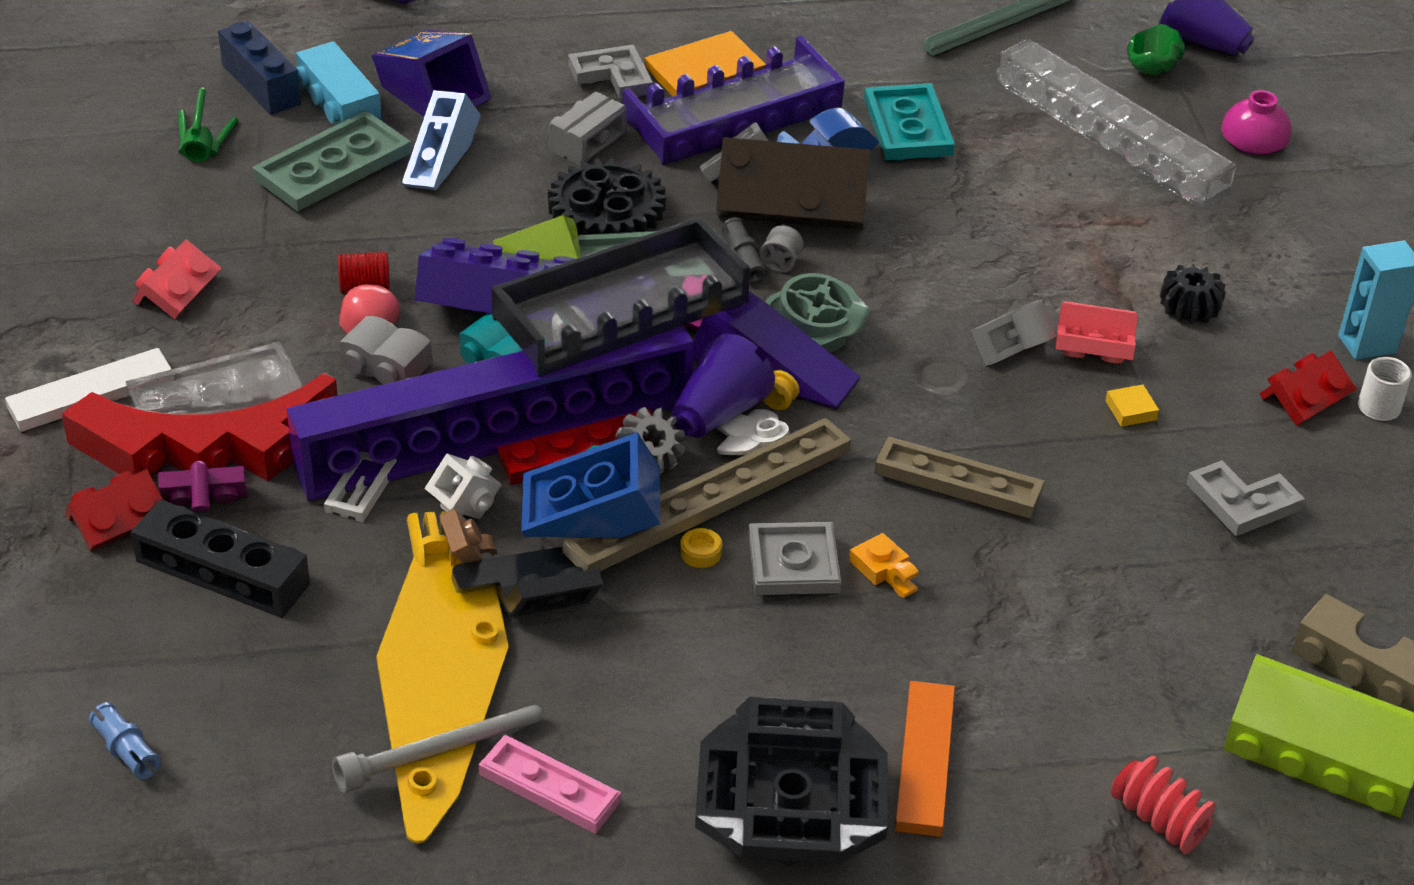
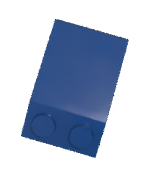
M638 432L524 473L521 532L525 537L622 538L661 524L659 465Z

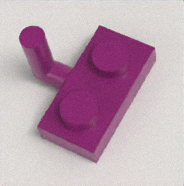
M196 461L191 465V470L158 472L159 490L162 499L177 506L192 505V510L195 512L208 511L210 509L209 500L211 499L218 503H231L238 500V497H248L244 466L208 469L203 461Z

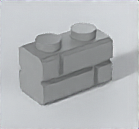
M594 92L583 101H577L572 109L551 121L548 128L551 152L562 158L567 157L568 161L581 166V161L587 162L626 132L627 109L625 105L613 99L609 101L608 97L598 92Z

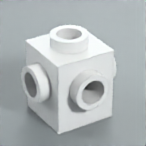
M446 454L425 489L441 502L440 507L444 511L448 512L456 509L462 516L467 515L481 519L484 512L493 504L494 497L502 484L489 474L492 468L482 460L474 456H470L468 460Z

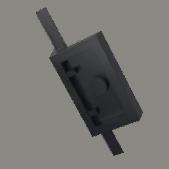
M563 546L460 563L453 567L451 578L456 593L495 587L508 617L589 603L603 585L599 568L583 571L582 567H577L563 553Z

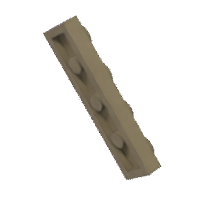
M889 436L875 462L874 474L1030 519H1032L1042 495L1045 481Z

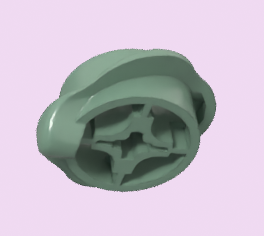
M818 273L801 274L791 278L785 283L782 291L771 295L765 301L830 353L840 349L847 342L848 337L860 333L868 324L871 313L870 307L857 296L848 284L831 276Z

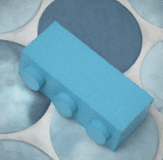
M334 41L296 52L297 67L295 68L298 70L299 86L301 88L304 87L310 94L313 103L319 105L325 111L330 123L337 125L366 110L382 121L380 93Z
M1405 240L1362 247L1338 335L1355 360L1395 354L1398 351L1401 337L1405 332L1409 310L1414 302V252Z

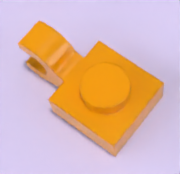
M884 533L850 549L849 562L875 586L886 581L902 598L918 590V587L910 581V579L919 575L918 569L909 562L910 556Z

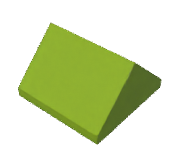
M564 215L493 240L494 245L501 246L503 248L502 252L517 254L518 250H529L538 252L540 254L539 258L554 260L556 256L575 259L581 257L576 223L574 219Z

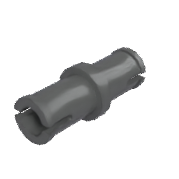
M733 217L724 222L726 226L722 225L721 231L729 246L750 266L749 284H757L763 281V276L767 275V270L758 255L759 247L756 241L749 237L742 219Z

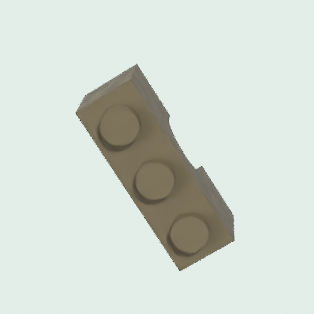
M1325 594L1300 622L1292 652L1374 698L1413 712L1414 641L1403 636L1395 646L1387 649H1378L1365 644L1358 637L1365 614Z

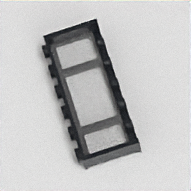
M701 217L491 287L493 320H498L530 358L538 377L747 303L749 301L750 266Z

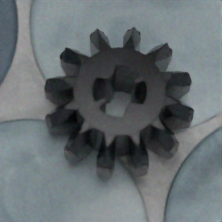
M1194 264L1190 268L1178 265L1176 270L1168 271L1163 280L1160 291V304L1165 307V314L1176 315L1177 321L1189 320L1192 325L1196 320L1208 323L1210 318L1218 317L1219 312L1222 310L1226 294L1225 284L1220 281V274L1209 273L1208 267L1200 269L1196 268Z

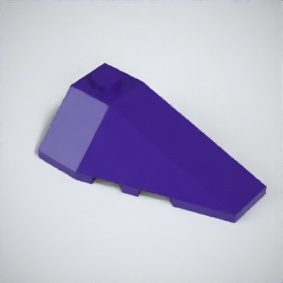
M750 291L747 303L703 318L693 342V360L698 362L706 346L712 340L725 333L739 335L753 342L758 347L755 353L762 361L767 358L772 365L773 371L782 370L795 378L799 385L797 399L834 409L840 407L861 380L858 374Z

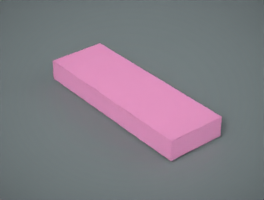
M507 735L501 738L479 764L480 776L594 834L600 830L621 803V792Z

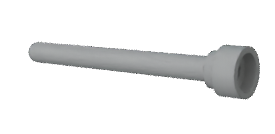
M531 705L365 757L364 754L356 755L354 752L339 755L332 759L334 777L341 792L348 793L363 788L364 782L370 781L373 774L538 723L542 720L544 713L540 706Z

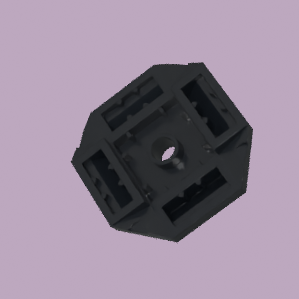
M749 697L736 709V714L719 724L700 743L695 828L723 845L736 858L778 860L787 866H792L801 861L841 864L845 860L887 838L888 753L871 733L855 721V715L843 702Z

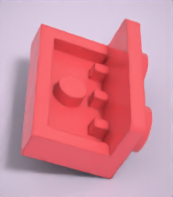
M186 239L176 250L169 246L156 262L159 267L155 271L150 268L144 271L134 284L139 290L132 301L138 306L147 297L173 319H176L218 275L222 268Z
M1064 301L1060 309L1055 349L1062 350V354L1075 358H1083L1085 354L1100 355L1101 360L1110 363H1123L1124 359L1133 360L1136 346L1135 332L1138 313L1129 310Z

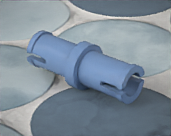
M106 702L95 707L105 719L102 721L92 711L89 716V723L106 740L107 750L113 757L121 758L137 779L143 780L153 776L154 773L146 766L145 761H148L158 771L161 759L143 741L141 730L135 724L127 723L112 703Z

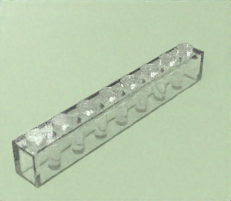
M1028 38L1000 52L996 76L997 82L1202 210L1231 193L1237 164Z

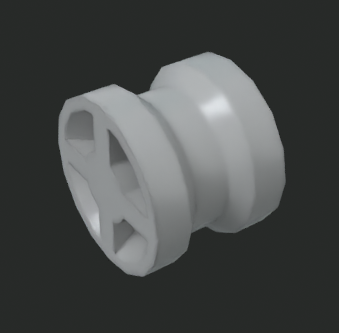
M783 225L773 228L767 236V241L760 249L759 257L763 265L777 273L790 271L803 249L804 242L802 236L795 229Z

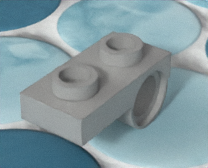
M1042 300L1024 305L971 330L985 366L997 363L1024 349L1031 348L1056 337Z

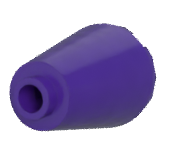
M1174 0L1172 4L1169 2L1159 24H1166L1168 27L1177 30L1185 41L1234 57L1239 52L1245 54L1255 39L1251 35L1253 27L1225 0Z
M725 333L708 343L672 411V416L676 417L675 426L678 430H683L684 435L700 438L762 402L772 392L775 384L772 365L767 358L762 361L755 353L758 347L753 342L739 335Z

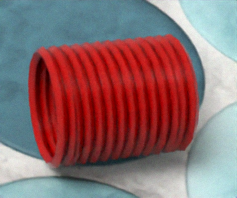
M378 251L377 253L367 252L366 254L364 252L362 254L360 252L358 254L343 253L342 255L339 253L338 274L340 293L342 295L344 293L347 294L352 288L366 284L379 285L390 290L388 252Z

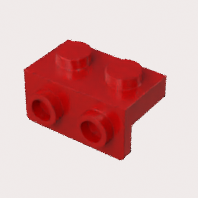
M1330 350L1318 358L1314 352L1303 357L1293 364L1297 370L1292 373L1286 367L1267 379L1271 386L1260 392L1259 395L1264 400L1275 394L1295 426L1351 394L1357 388L1333 351Z
M147 469L136 474L129 470L112 478L110 485L98 490L94 487H88L75 493L71 497L72 501L68 503L65 514L69 521H75L89 550L92 551L131 534V531L160 499H163Z

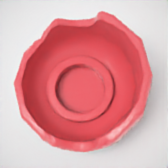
M366 284L354 287L346 294L342 301L339 325L347 334L366 316L380 317L396 325L400 319V303L390 290L382 286Z

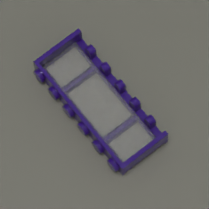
M803 36L796 37L793 60L783 62V54L777 47H772L766 53L764 69L753 72L754 63L747 56H742L737 61L736 77L724 81L723 70L718 65H713L707 71V84L705 87L694 90L695 83L688 74H683L677 81L676 96L664 99V90L657 83H653L647 89L646 105H643L629 88L623 90L622 104L627 109L626 120L630 122L658 155L663 166L722 147L723 137L733 138L755 122L762 132L766 133L813 118L829 109L842 108L845 80Z

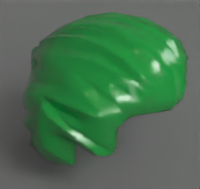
M1159 24L1138 32L1131 37V41L1127 45L1128 60L1135 70H1139L1140 73L1150 76L1163 75L1165 72H1170L1176 65V62L1183 58L1185 44L1177 30L1168 27L1166 24Z

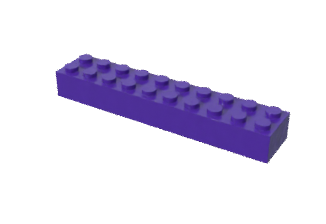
M680 326L538 377L530 358L524 351H519L286 408L296 476L309 502L328 497L342 475L356 467L357 469L345 485V492L355 490L361 476H365L364 486H371L384 466L382 463H387L393 459H396V463L387 475L388 481L437 469L446 454L468 460L470 456L481 458L497 454V447L638 412L640 408L646 407V409L651 410L652 414L657 408H662V411L673 409L693 373V340L684 326ZM561 342L545 345V349L559 345ZM360 452H367L372 461L363 459L359 464L361 460Z

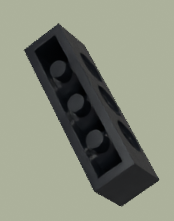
M161 499L131 531L136 562L280 618L286 615L310 585L307 554Z

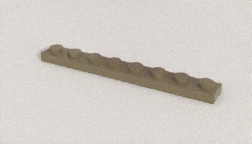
M823 418L661 494V524L622 538L568 537L563 540V553L577 567H582L583 571L599 568L600 572L849 453L852 440L827 418Z

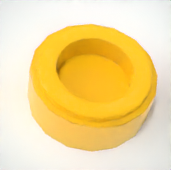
M695 528L689 530L682 536L680 541L681 558L686 564L695 568L714 566L722 557V539L716 532L710 529Z

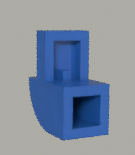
M834 108L818 114L809 121L815 130L801 144L869 149L871 151L879 141L849 111Z

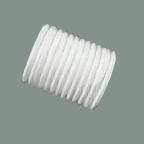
M1378 357L1372 360L1368 365L1358 400L1360 410L1374 420L1387 421L1397 418L1401 413L1411 381L1412 372L1410 368L1401 360L1392 357Z

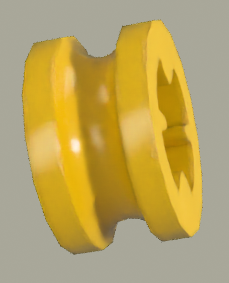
M775 370L774 389L763 402L772 409L785 410L798 396L799 385L789 373Z

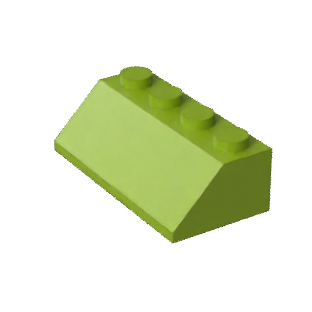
M1256 654L1232 717L1223 750L1400 818L1414 783V712Z

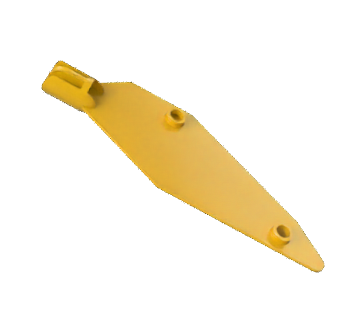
M435 512L424 513L423 538L418 514L412 513L407 517L413 560L376 656L391 749L485 720L509 648L495 587L456 593L451 580L452 569L455 565L463 562L451 552L441 519L439 534ZM477 742L395 767L405 832L409 841L416 844L426 842L459 797Z

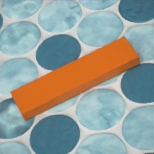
M910 681L895 823L896 832L942 837L955 686Z

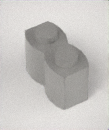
M366 316L339 342L341 364L347 370L366 377L374 376L383 385L420 376L433 362L431 341L426 336L412 329H398L389 321L376 316Z

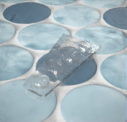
M280 341L125 381L127 394L133 408L168 414L247 408L272 401L303 387Z

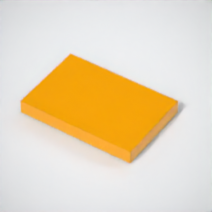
M732 31L644 57L646 70L672 96L677 95V81L683 74H688L695 83L694 90L706 86L707 71L713 65H718L723 70L725 81L736 77L737 61L742 56H747L754 63L753 72L764 69L765 63Z

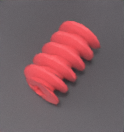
M1150 756L1143 762L1138 760L1130 762L1116 776L1110 792L1112 797L1118 800L1123 799L1125 808L1130 811L1137 810V815L1141 821L1151 822V826L1156 833H1166L1165 837L1171 845H1180L1182 854H1189L1207 835L1212 825V816L1216 809V803L1208 801L1199 808L1197 805L1202 796L1201 791L1194 789L1184 796L1183 793L1187 787V780L1179 778L1170 785L1169 781L1173 775V769L1165 767L1156 774L1155 770L1159 763V758L1156 756Z

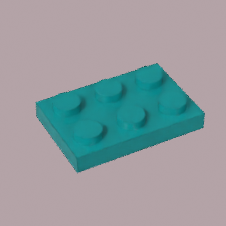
M932 83L865 87L864 101L884 160L901 161L912 158L954 156L955 143Z

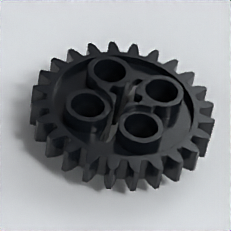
M595 158L594 165L581 161V168L578 169L570 165L568 166V174L559 172L558 180L551 181V189H548V213L552 215V219L562 215L574 219L578 235L647 232V227L656 229L657 221L663 220V212L666 211L665 186H660V178H652V170L641 172V164L628 167V160H624L620 165L615 164L613 158H610L607 164H602L598 158Z

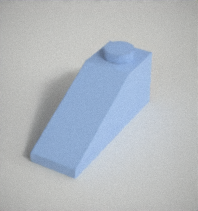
M433 91L402 181L404 187L437 190L471 146L481 115L465 93Z

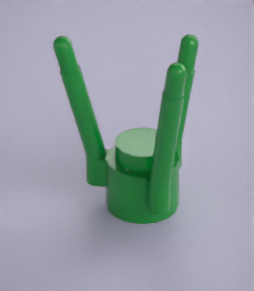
M203 87L198 92L193 125L190 129L187 130L185 111L179 110L178 112L180 135L178 152L192 162H204L210 155L217 156L220 146L238 123V119L233 117L213 141L210 130L201 125L206 89Z

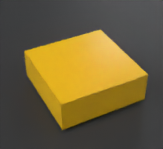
M1143 384L1107 391L1105 402L1121 427L1156 421L1158 419L1159 408Z

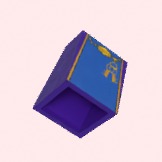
M425 30L372 55L382 88L423 117L426 115L433 91L465 93L474 106L492 99L472 33Z

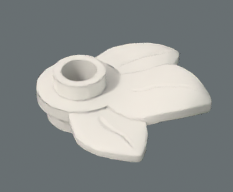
M755 409L748 416L740 414L717 428L728 437L716 450L718 454L746 455L789 435V427L785 422L778 420L776 413L765 409Z

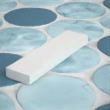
M155 348L5 397L7 409L20 432L62 419V413L90 392H94L111 401H116L173 382L174 376L173 370L159 348Z

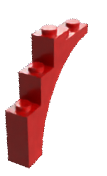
M323 373L303 387L272 401L244 409L212 414H168L144 411L113 402L94 392H90L62 413L67 443L118 474L129 470L136 474L147 469L151 475L157 472L165 463H169L181 471L191 470V465L196 461H203L208 469L224 468L229 462L233 461L268 482L279 472L287 469L293 462L286 408L338 396L337 383L335 378Z

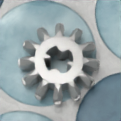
M646 407L640 408L637 416L628 414L623 420L624 427H620L615 436L617 439L638 432L658 463L661 476L664 468L672 470L677 465L676 457H681L684 453L685 447L679 443L684 437V431L673 430L672 427L676 423V417H670L667 421L662 419V408H657L652 416Z

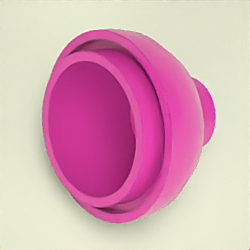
M1257 90L1252 92L1249 98L1237 102L1226 112L1222 121L1221 131L1225 139L1235 148L1246 153L1263 155L1279 151L1289 144L1292 135V124L1286 111L1277 104L1278 99L1276 95L1269 91Z

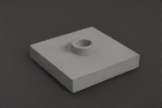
M833 522L749 523L748 534L755 595L841 592V577Z

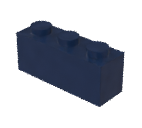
M249 20L237 22L230 27L218 30L222 65L269 115L301 105L298 70Z

